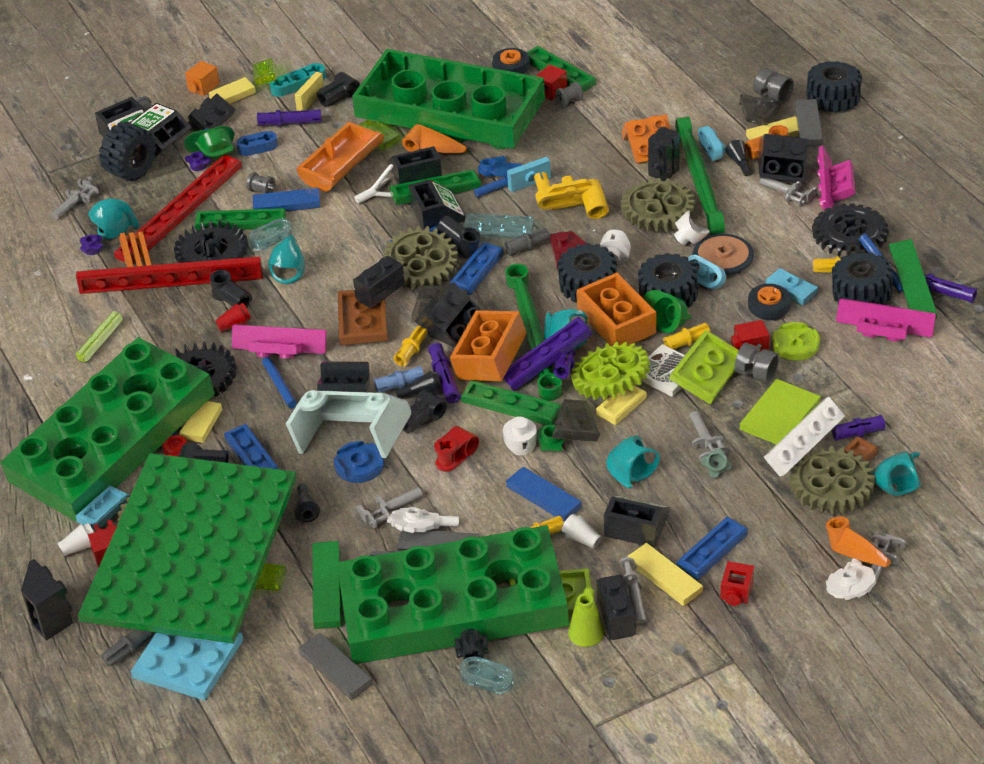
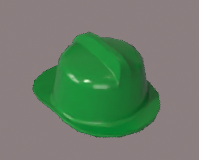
M229 126L196 131L186 137L184 147L190 153L201 151L211 159H219L233 151L232 141L235 133Z
M651 290L643 296V299L656 311L657 330L672 333L682 327L686 320L692 317V315L688 314L686 303L678 297L659 290Z

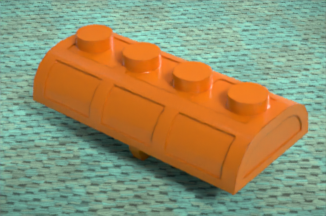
M348 122L331 138L328 137L321 147L296 168L298 175L310 187L319 188V190L325 192L329 191L383 142L384 134Z

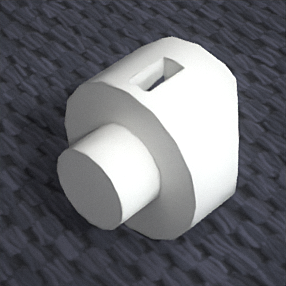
M689 210L675 222L679 230L674 236L684 246L689 241L696 245L710 233L708 229L699 227L692 221Z
M621 230L607 231L600 242V247L605 246L609 252H613L617 265L623 264L630 255V242L626 234Z
M524 417L513 418L503 427L504 443L515 455L531 453L535 449L537 442L536 425Z

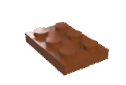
M354 290L337 291L340 345L388 341L385 299L373 308H369L357 301Z

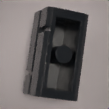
M660 127L655 134L648 138L649 176L665 181L667 178L670 179L672 174L679 170V132L666 127Z
M386 256L370 268L364 270L353 279L357 301L369 308H373L405 285L403 265L392 257Z
M619 574L596 580L597 601L609 640L636 635V615L623 575Z

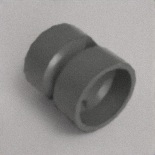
M767 67L759 71L753 84L755 93L763 97H769V99L779 104H783L789 99L794 87L792 78L778 74V72Z
M745 342L737 353L734 370L736 373L748 377L753 374L754 379L770 383L778 368L779 354L766 349L760 351V347Z

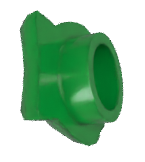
M546 425L537 430V438L541 444L540 451L562 452L565 432L560 427Z

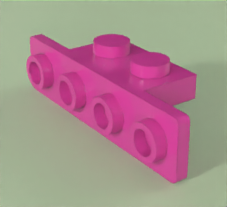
M823 145L820 146L819 156H817L820 166L818 176L821 180V183L818 184L821 193L819 202L823 210L826 208L832 209L836 201L846 199L855 194L854 167L850 160L832 166V160Z
M841 298L838 303L836 321L857 325L856 332H861L865 337L874 338L879 335L885 336L887 340L898 342L901 339L905 340L907 334L932 337L936 314Z
M233 325L232 348L256 352L257 357H271V353L280 354V358H294V354L299 353L324 354L326 352L327 331L324 329Z

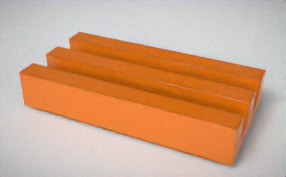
M132 232L128 236H125V233H120L119 239L126 267H133L127 242L131 243L136 266H142L136 241L139 244L144 266L151 265L143 232H138V235H134V232Z

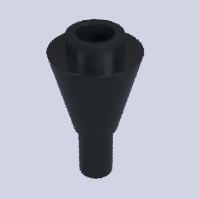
M743 140L731 141L726 146L725 153L741 168L744 176H750L752 170L748 164L745 142Z
M428 371L410 383L409 386L395 390L397 397L401 399L410 395H418L426 389L433 394H437V389L441 387L437 373L432 375L431 371Z
M300 484L297 487L298 499L294 515L300 522H312L318 518L320 508L310 494H308L307 486Z

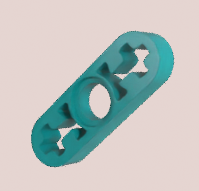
M313 63L272 79L269 83L271 94L276 97H282L298 91L315 72L322 73L324 80L326 78L325 66L320 63Z

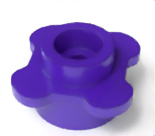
M201 151L193 152L190 156H186L185 162L189 163L191 170L202 171L210 163V158L206 157Z
M87 235L80 238V243L82 244L80 250L87 255L99 253L103 247L100 242L102 236Z

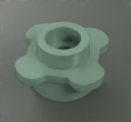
M715 449L708 456H703L701 459L702 466L708 469L711 478H718L720 473L729 471L732 466L721 449Z

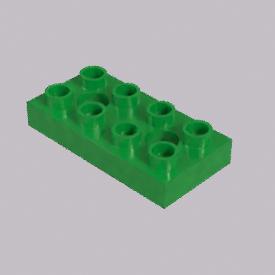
M386 49L352 98L355 117L371 120L379 126L392 124L412 129L414 125L419 124L441 134L448 135L456 141L473 140L488 143L496 149L515 148L544 101L545 93L544 78Z
M137 337L132 343L126 345L122 352L99 373L92 376L88 383L65 404L58 407L32 434L24 438L0 462L7 481L77 522L76 515L109 486L117 488L147 459L149 453H154L215 394L210 376L195 366Z
M548 525L533 528L521 527L511 532L482 537L471 536L460 541L426 547L414 546L404 551L375 556L364 555L353 560L337 562L352 662L355 664L455 647L454 639L459 638L460 633L466 629H476L480 635L486 634L488 641L569 626L567 601ZM515 579V582H517V584L507 588L496 587V583ZM395 600H409L408 604L401 607L387 606V604Z

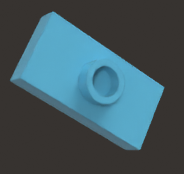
M544 157L508 170L509 190L514 192L536 184L534 176L539 172L542 179V172H546L548 179H550V160Z
M781 268L765 280V284H776L787 289L791 300L803 306L818 294V287Z
M109 486L76 515L77 523L82 525L89 523L93 531L94 524H98V527L101 528L107 523V520H110L121 510V504L127 503L126 498L130 497L129 494Z

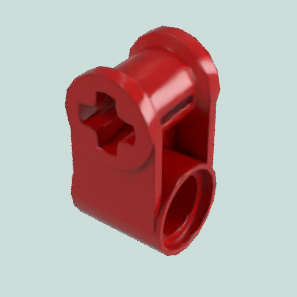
M459 426L452 427L448 433L434 443V450L437 453L436 467L446 472L456 469L460 463L476 452L479 446V437Z

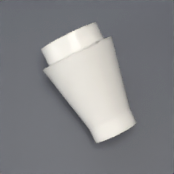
M570 515L563 524L562 532L565 533L566 538L589 546L593 550L598 547L602 540V536L580 515Z
M89 523L83 526L80 524L57 544L64 556L90 548L87 534L94 533Z

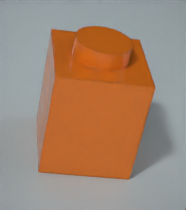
M200 61L185 72L188 90L201 96H205L220 84L217 67L204 61Z

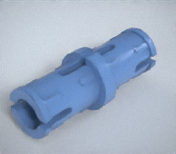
M421 366L401 372L397 370L394 371V374L373 379L377 393L396 388L400 389L410 385V383L424 375Z

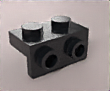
M216 93L211 99L207 97L200 105L201 108L199 110L195 108L189 114L188 124L191 127L195 125L200 130L219 127L235 113L236 109Z
M321 362V377L317 383V391L367 393L370 386L369 362Z

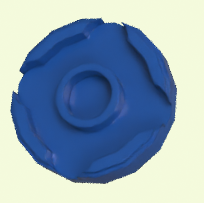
M355 441L342 446L337 451L333 461L336 474L341 479L353 483H362L377 477L383 470L385 463L377 445L371 442L370 445L364 444V441Z

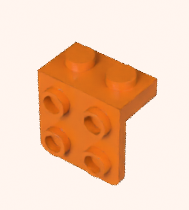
M667 114L655 115L641 120H631L624 124L621 131L623 140L629 139L636 163L648 162V138L651 135L655 134L660 127L671 129Z

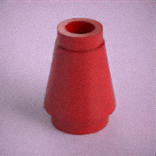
M236 303L216 319L215 323L222 333L231 330L233 325H247V322L252 318L244 303L239 305Z

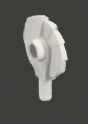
M409 507L393 511L388 517L387 523H391L392 527H396L400 531L404 530L410 533L426 532V530L439 529V526L458 527L459 516H439V513H431L425 509Z
M852 558V561L848 562L844 569L840 568L834 574H830L828 580H826L827 592L833 595L834 598H845V600L855 597L860 598L867 592H870L876 584L872 568L863 566V561Z

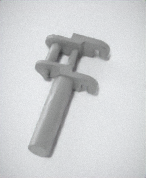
M760 178L759 181L761 185L785 193L786 202L796 201L800 207L805 203H809L817 194L816 187L806 191L804 194L798 192L801 187L800 181H797L792 186L773 179Z
M79 179L77 183L83 190L70 191L67 189L65 193L68 199L51 213L52 217L56 220L59 219L77 202L89 203L92 195L99 194L98 188L92 185L90 181Z
M693 411L690 414V418L700 437L692 441V446L695 449L699 443L701 448L710 449V451L704 452L699 456L700 462L703 456H708L715 449H721L725 456L728 455L730 448L723 445L724 437L721 435L711 437L699 412Z
M417 487L387 502H384L380 496L375 497L380 509L372 513L364 510L361 505L356 506V509L363 521L376 529L378 523L388 519L391 515L390 511L422 497L423 494L421 489ZM379 513L382 514V516L377 517V518H375V519H374V517H373V516L376 515V514H379Z
M886 534V536L872 535L873 545L876 547L878 545L884 546L883 549H878L890 561L892 559L894 565H897L899 562L898 556L886 551L891 547L896 548L898 543L901 544L900 548L904 549L906 546L905 540ZM872 564L871 568L877 582L883 566Z
M624 557L620 560V564L626 570V574L623 577L635 611L636 624H643L646 622L640 594L642 586L637 574L632 572L637 569V564L634 558Z

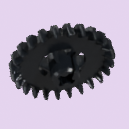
M843 203L841 206L833 205L832 209H824V212H820L818 217L814 219L812 225L813 238L816 239V244L819 245L821 243L822 250L829 245V254L832 253L833 249L837 248V255L839 257L843 250H846L847 256H850L852 251L858 254L860 250L869 254L859 241L863 234H867L876 247L878 245L880 249H882L883 243L887 242L889 235L888 223L882 215H879L878 211H872L871 207L863 208L861 204L855 206L854 203H850L849 206Z
M210 220L208 228L202 222L200 223V230H197L192 225V234L185 229V238L179 234V241L175 240L174 246L175 259L178 263L244 258V255L248 252L249 244L247 235L243 233L242 228L238 230L236 224L231 229L230 223L227 222L226 226L222 228V223L219 220L217 227H214Z
M204 341L203 347L198 349L196 342H194L193 350L190 351L187 345L184 344L183 354L175 348L177 358L208 373L209 376L213 375L210 379L215 397L220 395V391L225 392L228 389L227 386L232 385L233 379L236 377L237 365L234 356L230 354L229 350L224 351L222 345L217 351L214 342L211 348L208 349Z

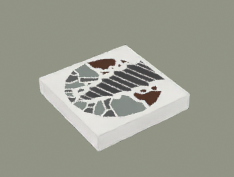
M662 344L648 357L651 364L649 366L650 372L646 373L647 379H641V381L673 397L683 387L671 381L669 376L685 355Z

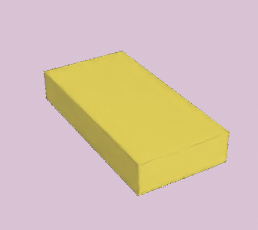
M315 72L295 93L297 111L307 110L317 99L316 92L324 87L322 73Z
M244 77L210 91L209 98L211 99L217 93L231 104L255 94L256 89Z
M633 385V391L627 389L625 390V395L617 393L616 398H613L611 395L596 408V415L617 425L647 398V392Z
M207 401L185 422L180 431V436H183L188 441L204 443L222 411L221 403Z

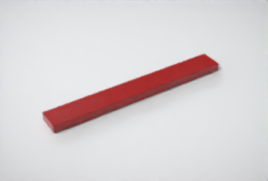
M223 155L134 235H138V232H143L146 247L149 251L242 167L241 160ZM136 241L137 247H138V251H139V255H140V258H141L142 255H141V251H140V248H139V244H138V241ZM127 242L132 263L134 265L136 262L134 259L131 243ZM120 246L114 252L115 259L125 262L122 247Z
M260 256L76 271V280L79 293L86 294L210 284V275L217 270L228 271L231 275V280L234 282L263 279V268Z

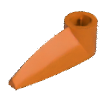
M419 124L414 125L402 140L404 148L409 152L433 146L440 153L467 152L465 145Z
M837 516L826 522L829 542L833 551L878 566L887 567L891 564L887 556L875 545L851 530L848 518Z

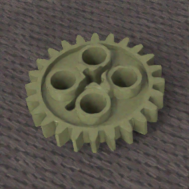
M649 178L648 183L641 180L640 186L632 184V189H626V194H623V199L621 200L622 215H625V220H631L632 226L638 224V229L646 227L649 232L652 228H655V231L659 232L660 228H663L668 232V227L677 229L675 222L688 210L690 211V216L694 215L695 200L691 190L685 189L684 184L678 186V181L669 183L667 178L664 182H661V179L658 178L656 182H653Z
M419 226L416 227V231L408 227V233L400 230L399 237L392 235V242H386L387 248L383 249V257L390 256L403 265V275L405 278L403 288L410 284L412 290L416 286H420L421 291H424L426 285L433 289L434 283L442 286V279L449 281V275H454V268H457L458 252H456V245L452 244V239L445 238V232L438 235L437 228L430 232L429 226L424 231Z
M833 446L829 448V451H825L823 447H820L819 453L811 449L810 456L804 455L791 468L789 484L791 485V492H795V499H801L802 506L810 503V510L819 507L820 513H823L826 509H829L831 515H834L835 510L839 509L842 514H845V508L855 511V504L863 507L864 500H870V494L874 493L875 486L874 469L869 468V461L862 462V455L854 457L853 450L846 454L843 447L839 451H835Z

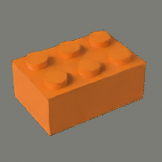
M618 273L577 289V310L583 311L588 315V323L610 346H613L615 342H618L619 345L627 342L629 346L656 334V311Z
M475 311L450 356L458 380H503L527 334L519 311Z

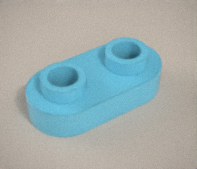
M710 126L700 127L698 129L699 141L712 161L722 159L723 154H725L723 141L718 139L715 130L711 129Z
M698 255L688 257V261H692L694 267L700 265L697 271L698 283L713 290L719 289L724 285L726 274L721 267Z

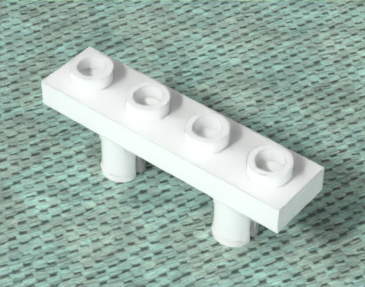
M827 397L775 445L764 458L780 477L783 476L837 425L845 415L831 398Z

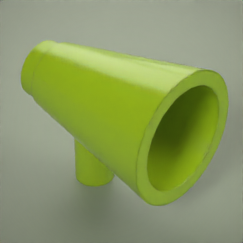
M592 588L584 589V593L577 597L568 629L570 640L574 644L583 647L598 644L605 635L604 626L594 601L595 591Z

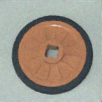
M715 234L705 237L694 247L693 255L707 259L721 267L726 275H730L746 269L753 261L754 251L752 246L741 237L731 234Z

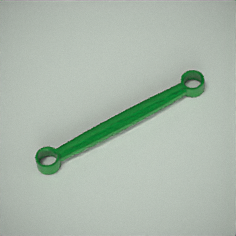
M689 116L676 118L675 128L680 134L690 174L707 217L709 235L724 234V216L722 211H718L710 179L706 173V167L692 134L691 119Z
M516 263L509 265L505 269L506 285L514 289L518 310L527 333L526 338L531 351L545 341L527 288L529 283L528 268L523 264ZM549 365L539 373L540 377L537 381L538 395L543 400L553 401L560 398L563 393L562 379L554 375L552 366ZM549 385L556 386V387L550 388V389L544 388L545 386H549Z

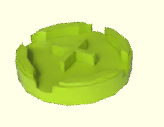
M802 322L785 323L772 333L771 346L774 352L778 353L782 358L795 361L805 360L818 352L820 335L816 329L808 328V324Z

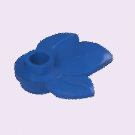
M505 156L486 158L480 161L478 172L486 177L494 175L507 177L508 170L519 167L522 164L508 163Z

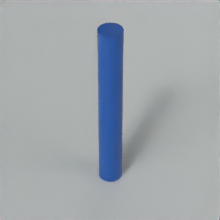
M508 177L474 189L475 196L478 198L508 186Z
M863 234L859 238V241L869 253H875L876 256L884 257L867 234ZM892 268V284L899 293H903L898 275Z
M270 357L263 358L262 364L289 408L296 407L297 402Z

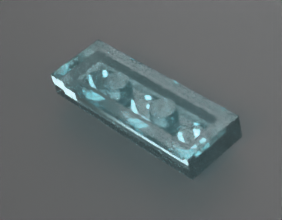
M467 213L464 227L477 229L481 236L518 238L523 233L529 234L533 232L534 217Z

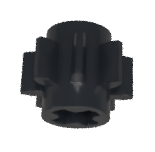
M466 629L460 633L459 638L454 639L457 658L463 657L467 663L480 662L484 658V654L489 653L486 634L480 635L476 629Z

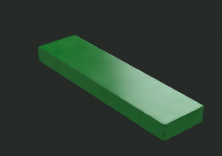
M539 46L527 52L529 64L541 71L549 64L567 72V86L577 82L581 86L582 91L585 92L596 85L595 77Z
M472 169L390 186V194L395 204L400 205L410 203L408 188L410 184L430 179L455 194L481 187V181L475 170Z
M286 209L198 211L195 228L200 230L201 222L208 228L210 220L213 226L217 227L220 220L222 228L229 222L231 229L236 224L238 230L240 228L242 230L285 229Z
M912 238L889 244V250L908 308L935 313V319H937V312Z
M473 380L470 381L461 395V402L514 417H524L532 422L543 425H553L562 411L561 404Z
M339 541L312 543L314 629L341 627V595L337 562H340Z

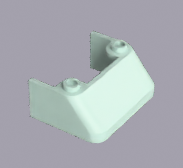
M311 390L306 392L286 422V426L298 453L303 454L323 420L372 422L369 427L381 457L386 458L408 421L411 409L406 400L385 393Z

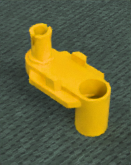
M540 172L534 176L538 189L535 197L540 209L556 210L584 204L587 216L590 219L603 218L609 212L601 183L597 179L574 181L573 177L569 175L561 179L562 183L550 186L546 172H542L543 179Z

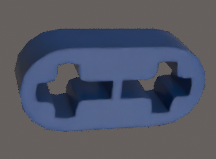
M272 131L242 136L236 141L238 153L242 156L272 151L278 146L277 136Z

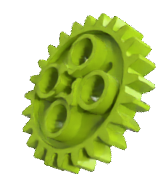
M615 342L613 346H609L607 343L603 349L596 347V352L588 351V357L581 356V362H575L576 368L571 370L573 373L571 379L579 395L584 394L586 398L593 396L594 400L602 396L603 400H606L608 395L616 398L617 393L625 395V390L633 391V385H641V379H647L646 373L650 372L649 366L651 364L646 350H643L642 346L636 347L635 343L628 346L627 342H624L622 345Z

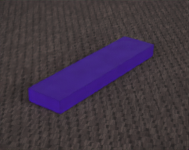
M578 316L511 364L504 376V380L515 391L558 360L562 354L568 353L593 335L591 330Z

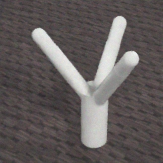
M392 164L387 167L371 188L354 196L358 204L373 196L392 197L390 192L377 191L389 182V178L385 179V177L392 170Z

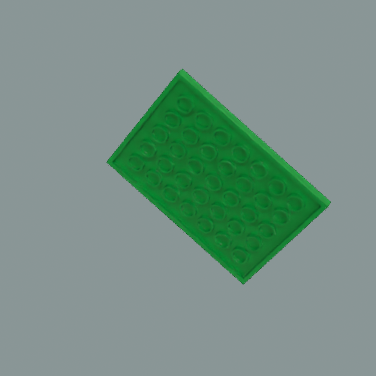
M149 453L78 613L80 622L234 644L297 479L296 472Z

